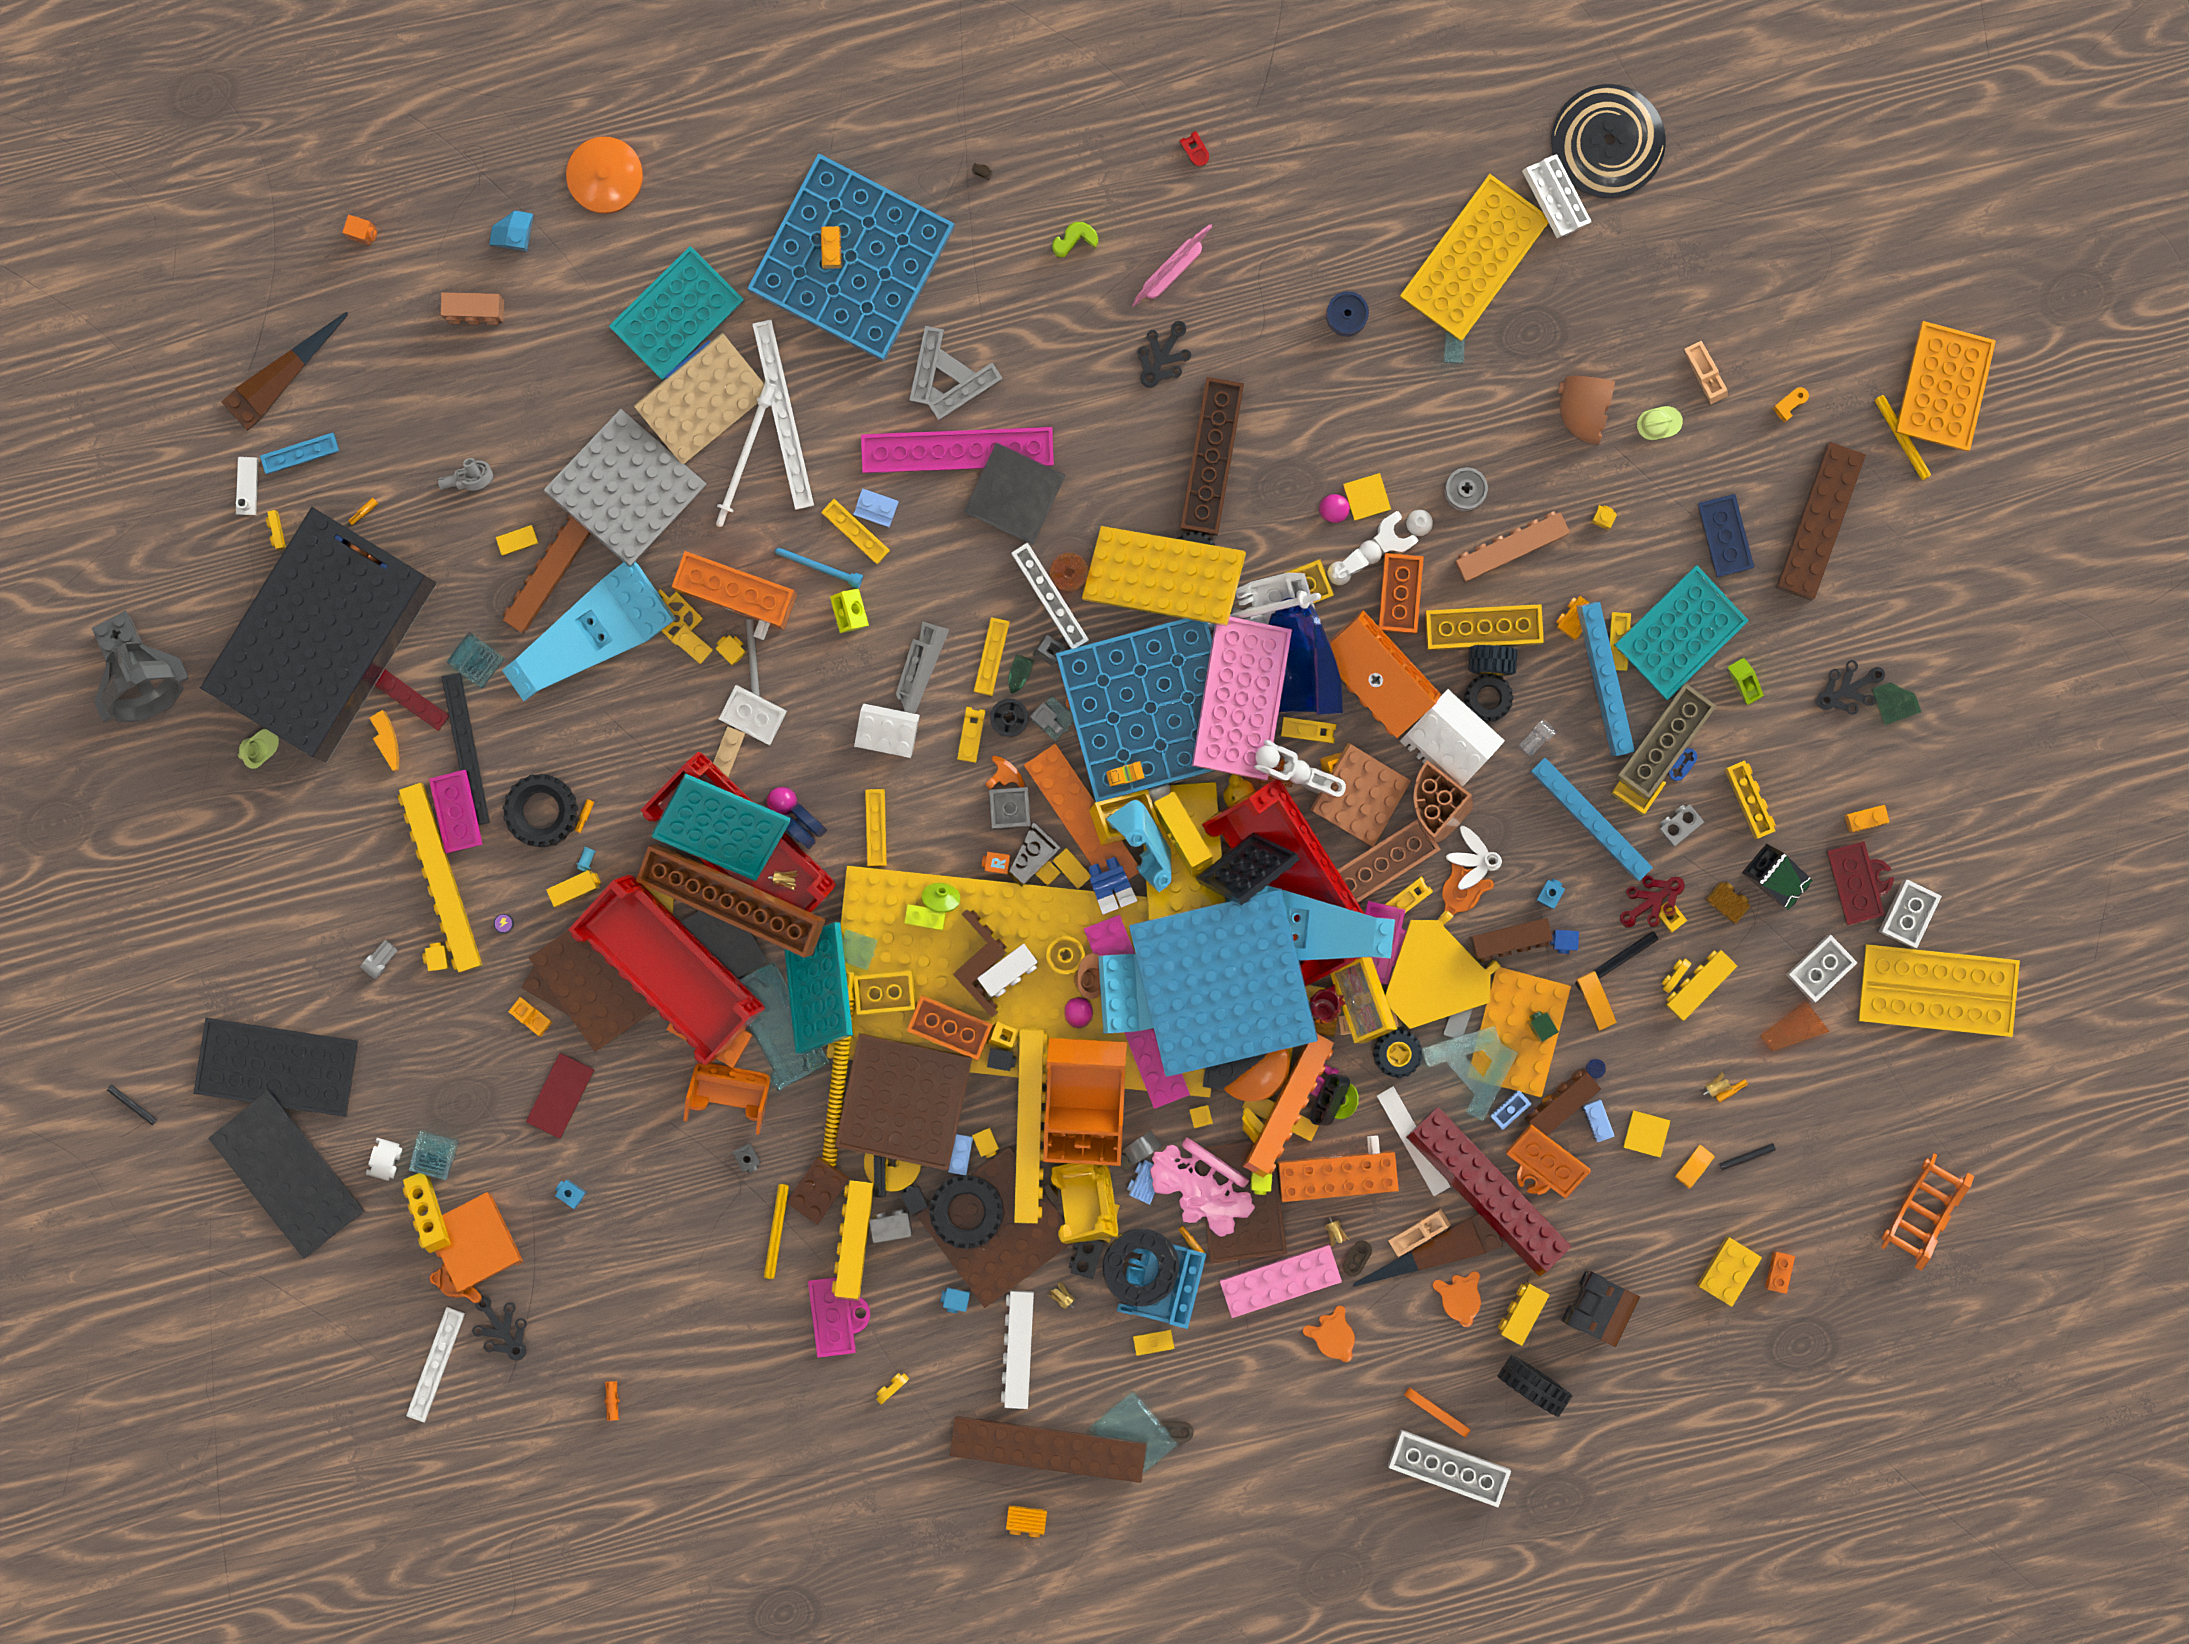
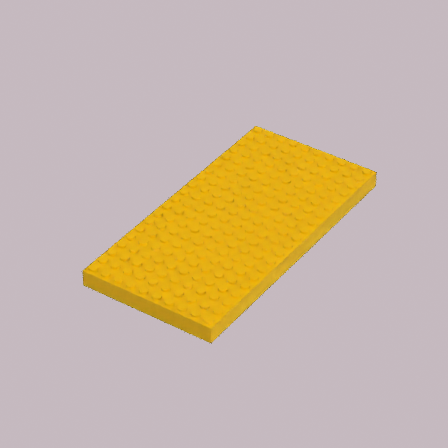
M847 866L841 918L846 973L853 972L854 976L913 971L916 1006L921 995L993 1025L996 1022H1000L1018 1030L1016 1035L1019 1037L1015 1048L1012 1047L1009 1050L1016 1057L1015 1068H1011L1010 1071L988 1068L990 1048L1004 1049L992 1044L989 1045L986 1041L980 1059L972 1058L971 1073L1019 1078L1020 1029H1044V1034H1047V1045H1043V1053H1048L1049 1038L1127 1042L1125 1089L1147 1091L1125 1033L1103 1034L1101 994L1095 999H1087L1093 1008L1092 1021L1086 1027L1080 1029L1070 1026L1064 1016L1065 1005L1072 998L1085 997L1081 995L1075 986L1074 976L1076 972L1067 975L1059 974L1049 966L1046 959V951L1049 944L1060 936H1071L1077 939L1084 948L1085 956L1093 953L1084 928L1120 915L1135 952L1129 925L1149 920L1147 897L1135 896L1136 902L1121 907L1116 894H1113L1119 908L1102 914L1094 891L1027 884L1021 887L1017 883ZM934 883H945L953 886L959 892L960 903L953 911L946 912L943 930L905 924L908 904L926 907L922 901V892L927 886ZM967 909L970 912L974 910L981 918L979 920L981 925L987 924L994 932L991 936L995 940L1000 939L1007 947L1004 949L1007 953L993 966L1022 944L1026 945L1038 961L1035 964L1037 968L1033 972L1022 974L1020 976L1022 980L1014 986L1011 984L1006 986V992L998 998L995 995L991 997L978 979L973 983L974 986L978 984L985 991L983 996L987 1000L991 998L998 1006L996 1009L998 1013L993 1018L953 975L987 944L962 916V913ZM1069 950L1060 953L1063 961L1071 958ZM853 981V989H852V991L854 992V996H855V986H854V981ZM855 997L852 1020L853 1035L849 1039L848 1060L854 1059L859 1033L964 1055L908 1032L907 1028L915 1010L857 1015ZM835 1042L828 1044L827 1058H834ZM1043 1064V1072H1046V1080H1047V1069H1046V1066H1047V1065H1044V1064ZM1205 1068L1182 1073L1191 1096L1210 1097L1211 1088L1203 1087Z

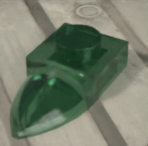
M1019 654L1014 658L1008 677V685L1012 694L1024 686L1035 662Z

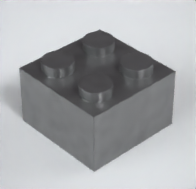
M1028 787L989 790L992 829L1031 826Z
M904 1209L894 1210L892 1215L887 1216L885 1212L874 1214L873 1218L869 1220L873 1243L913 1235L910 1214L905 1212Z

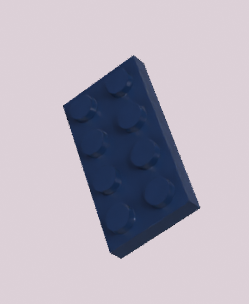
M1732 494L1698 503L1716 578L1755 568L1736 495Z

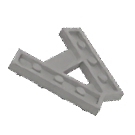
M925 326L910 401L929 405L940 421L1003 380L993 363L975 373L940 349L944 329ZM936 368L959 384L944 394L934 388L933 381Z

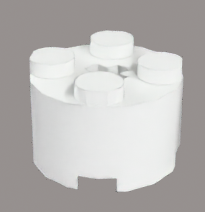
M377 1138L376 1143L379 1145L373 1148L368 1164L372 1168L367 1170L366 1175L389 1181V1178L394 1179L397 1169L394 1166L395 1159H400L402 1148L399 1147L400 1144Z

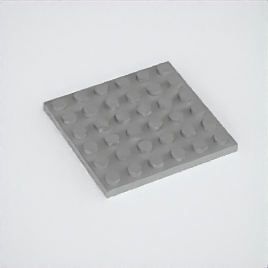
M620 409L544 489V493L631 567L707 486V483L684 463L681 464L668 449Z

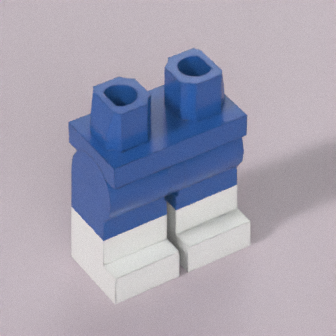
M1115 857L1105 860L1109 868L1106 872H1101L1098 863L1089 867L1090 881L1102 914L1119 908L1113 895V890L1121 907L1137 901L1124 869Z

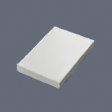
M735 685L719 720L771 745L787 710Z

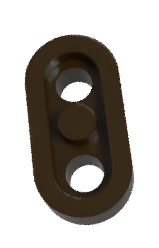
M1363 1240L1356 1242L1343 1263V1271L1348 1276H1358L1370 1258L1372 1247L1368 1242ZM1361 1246L1365 1247L1366 1249L1365 1253L1363 1254L1359 1253L1358 1249ZM1354 1263L1356 1268L1350 1270L1349 1264Z
M1161 1421L1155 1427V1435L1162 1441L1188 1442L1194 1433L1193 1427L1187 1422ZM1167 1427L1168 1433L1163 1434L1161 1429ZM1182 1428L1187 1429L1186 1435L1180 1433Z

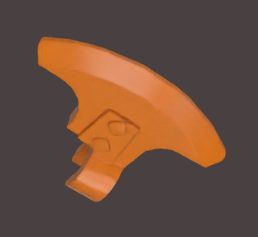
M998 756L992 757V761L998 769L994 776L985 783L990 790L998 782L1004 787L1008 783H1015L1019 788L1025 787L1021 774L1009 761Z

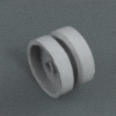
M1469 467L1459 468L1453 472L1446 481L1444 488L1445 499L1448 504L1455 510L1462 512L1473 511L1479 507L1486 498L1488 491L1487 480L1483 474ZM1463 487H1467L1469 489V492L1467 494L1464 493L1465 490H1462Z

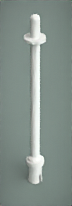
M766 381L764 382L760 398L757 397L756 401H758L759 406L723 505L717 504V507L721 508L716 521L717 527L723 526L728 511H734L730 508L765 409L772 404L770 401L776 385Z
M1305 591L1299 592L1297 598L1230 614V617L1244 619L1297 605L1305 609L1308 608L1310 602L1320 600L1321 595L1319 593L1307 595ZM1208 623L1210 631L1214 630L1215 624Z

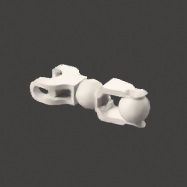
M1399 511L1391 514L1379 524L1376 537L1363 542L1343 562L1337 561L1329 566L1327 574L1331 583L1344 585L1350 580L1351 575L1360 572L1369 564L1377 563L1385 553L1403 554L1419 541L1415 535L1405 539L1398 538L1395 535L1394 525L1402 518Z
M1264 740L1265 746L1259 748L1256 752L1255 759L1257 765L1254 768L1275 779L1290 780L1294 784H1301L1316 794L1323 792L1331 796L1340 797L1345 792L1346 784L1343 780L1315 768H1310L1306 762L1297 760L1298 756L1295 752L1278 746L1270 740ZM1279 754L1285 757L1284 761L1286 762L1284 770L1280 772L1272 769L1279 763ZM1334 782L1339 786L1336 792L1330 788Z

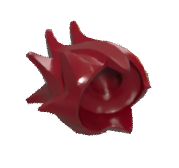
M1335 984L1331 988L1325 987V989L1318 990L1310 998L1309 1004L1313 1021L1318 1024H1327L1334 1021V1019L1337 1020L1341 1013V1007L1346 1004L1342 1000L1344 995L1336 994Z

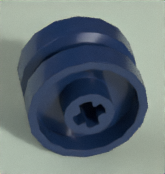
M1345 291L1337 294L1331 299L1326 310L1328 327L1334 333L1345 337L1358 334L1364 328L1369 317L1367 302L1361 295L1355 292ZM1344 312H1351L1350 316L1348 317L1344 315Z
M796 802L790 809L798 819L795 821L791 816L785 814L784 816L790 818V823L786 829L798 843L801 842L810 850L816 841L809 832L812 831L817 837H822L827 832V829L803 806Z

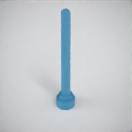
M782 548L775 550L778 556L847 581L852 588H860L863 580V575L852 573L850 575Z

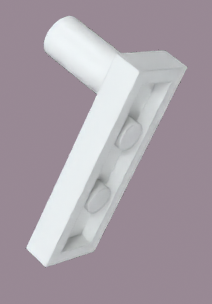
M238 457L236 515L256 516L259 458Z

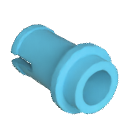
M584 847L579 863L576 862V868L584 872L588 871V869L590 870L589 866L596 851Z

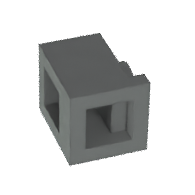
M1046 635L1032 655L1038 656L1053 666L1056 663L1058 664L1056 653L1063 652L1066 647L1049 635Z
M751 1142L732 1152L743 1172L747 1170L749 1174L759 1169L757 1165L761 1162ZM745 1156H749L751 1158V1161L749 1163L744 1162Z

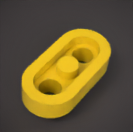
M1686 958L1683 960L1679 959L1673 967L1675 969L1671 976L1667 975L1661 983L1664 985L1662 989L1669 994L1687 971L1691 962Z
M898 1373L890 1380L892 1384L888 1388L884 1386L876 1393L878 1395L876 1400L880 1405L909 1380L906 1374L900 1375Z

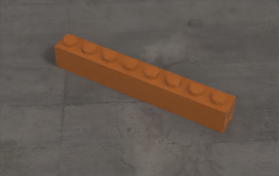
M570 514L567 517L568 523L566 526H562L558 530L556 541L548 545L545 551L547 554L544 559L540 558L536 563L534 574H530L526 578L524 589L516 593L513 599L515 602L512 607L508 606L503 613V621L525 634L591 535Z

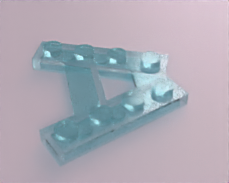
M1495 1025L1422 1048L1427 1067L1447 1062L1475 1094L1466 1113L1484 1121L1518 1054L1517 1051L1501 1044ZM1484 1050L1492 1060L1484 1077L1465 1055Z

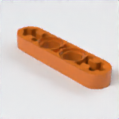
M1409 1387L1405 1392L1404 1396L1466 1438L1471 1431L1467 1426Z

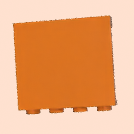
M486 1192L442 1215L451 1245L436 1250L435 1253L438 1257L442 1258L444 1262L442 1264L443 1270L446 1274L450 1275L452 1279L450 1284L455 1292L458 1291V1293L464 1294V1290L513 1265L518 1266L524 1263L490 1193ZM430 1227L427 1233L431 1232L433 1227Z

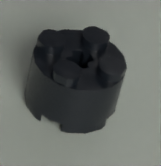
M1006 698L993 706L990 713V721L993 729L999 735L1013 738L1025 731L1028 725V712L1020 701ZM1009 713H1012V717H1015L1014 721L1012 720L1010 721V723H1007V720L1004 719V716H1008Z

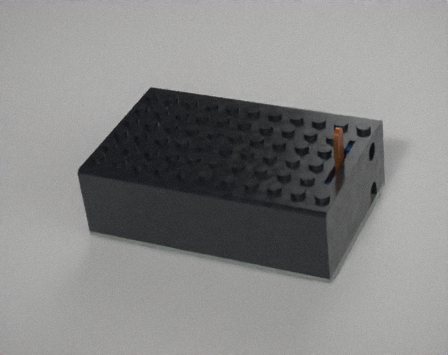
M311 506L203 681L200 689L309 756L327 763L433 592L437 582Z

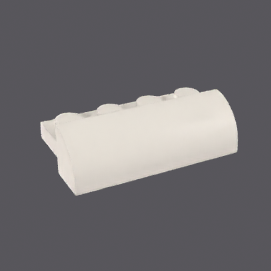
M1557 154L1522 170L1556 238L1564 235L1567 236L1591 223Z

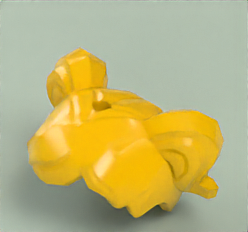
M1232 774L1229 778L1230 784L1223 793L1224 801L1230 806L1255 791L1252 783L1243 780L1239 775Z

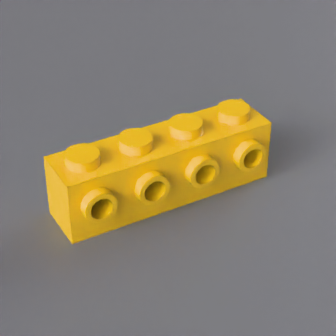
M1744 760L1724 769L1754 839H1759L1775 832L1774 827H1776L1772 816L1769 817L1767 803L1764 798L1761 799L1759 794L1760 788L1757 781H1754L1751 776L1753 772L1749 763L1746 764Z

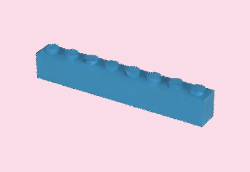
M1591 602L1576 606L1610 753L1613 756H1619L1635 752L1600 602Z
M1543 758L1530 771L1548 792L1636 881H1640L1653 868L1546 758Z

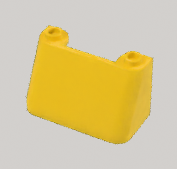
M1068 1163L1053 1167L1051 1181L1053 1185L1061 1189L1065 1224L1061 1225L1058 1231L1061 1242L1069 1244L1117 1237L1118 1224L1111 1173L1108 1165Z

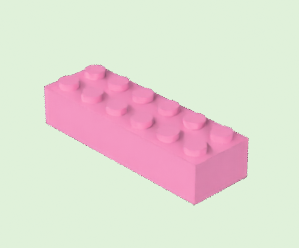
M1329 1244L1219 1280L1232 1318L1342 1282Z

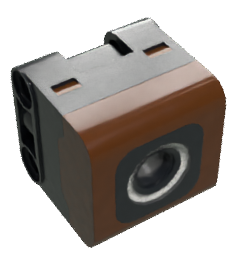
M1585 1269L1579 1282L1581 1287L1573 1305L1567 1306L1561 1321L1616 1347L1640 1296Z

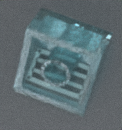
M469 632L447 660V663L477 686L483 688L505 658Z
M425 1131L419 1132L409 1171L447 1180L456 1156L459 1140Z

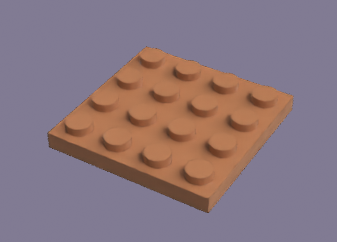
M1347 743L1330 773L1345 782L1346 789L1344 794L1336 797L1320 792L1310 810L1369 846L1374 847L1411 780ZM1334 782L1330 788L1336 792L1339 786Z

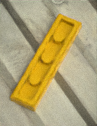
M835 499L821 512L877 565L890 552L881 541Z
M993 617L990 619L974 687V692L993 696L1010 621Z
M885 789L865 790L867 866H887Z
M1269 1099L1257 1102L1245 1101L1242 1108L1246 1109L1249 1107L1254 1114L1267 1120L1275 1102ZM1301 1115L1296 1125L1293 1124L1291 1131L1312 1141L1319 1125L1313 1124L1310 1119Z

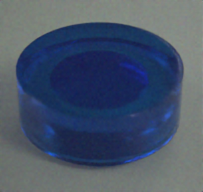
M1593 1059L1587 1063L1586 1071L1592 1078H1600L1605 1074L1606 1066L1603 1061Z

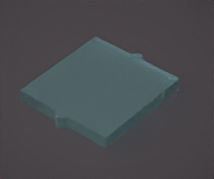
M1051 696L1045 705L1057 715L1054 721L1064 730L1058 735L1049 726L1044 730L1032 718L1031 720L1056 742L1064 732H1068V728L1074 720L1072 713Z
M846 929L842 939L845 963L868 970L872 957L875 956L874 951L878 940Z

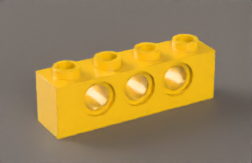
M423 1171L404 1179L405 1187L402 1189L405 1197L410 1202L408 1209L411 1215H414L413 1225L415 1230L419 1231L420 1237L418 1242L421 1248H425L429 1253L451 1245L431 1178ZM423 1193L422 1197L417 1199L418 1195ZM428 1210L427 1214L422 1216L423 1212ZM433 1227L432 1231L427 1233L428 1229Z

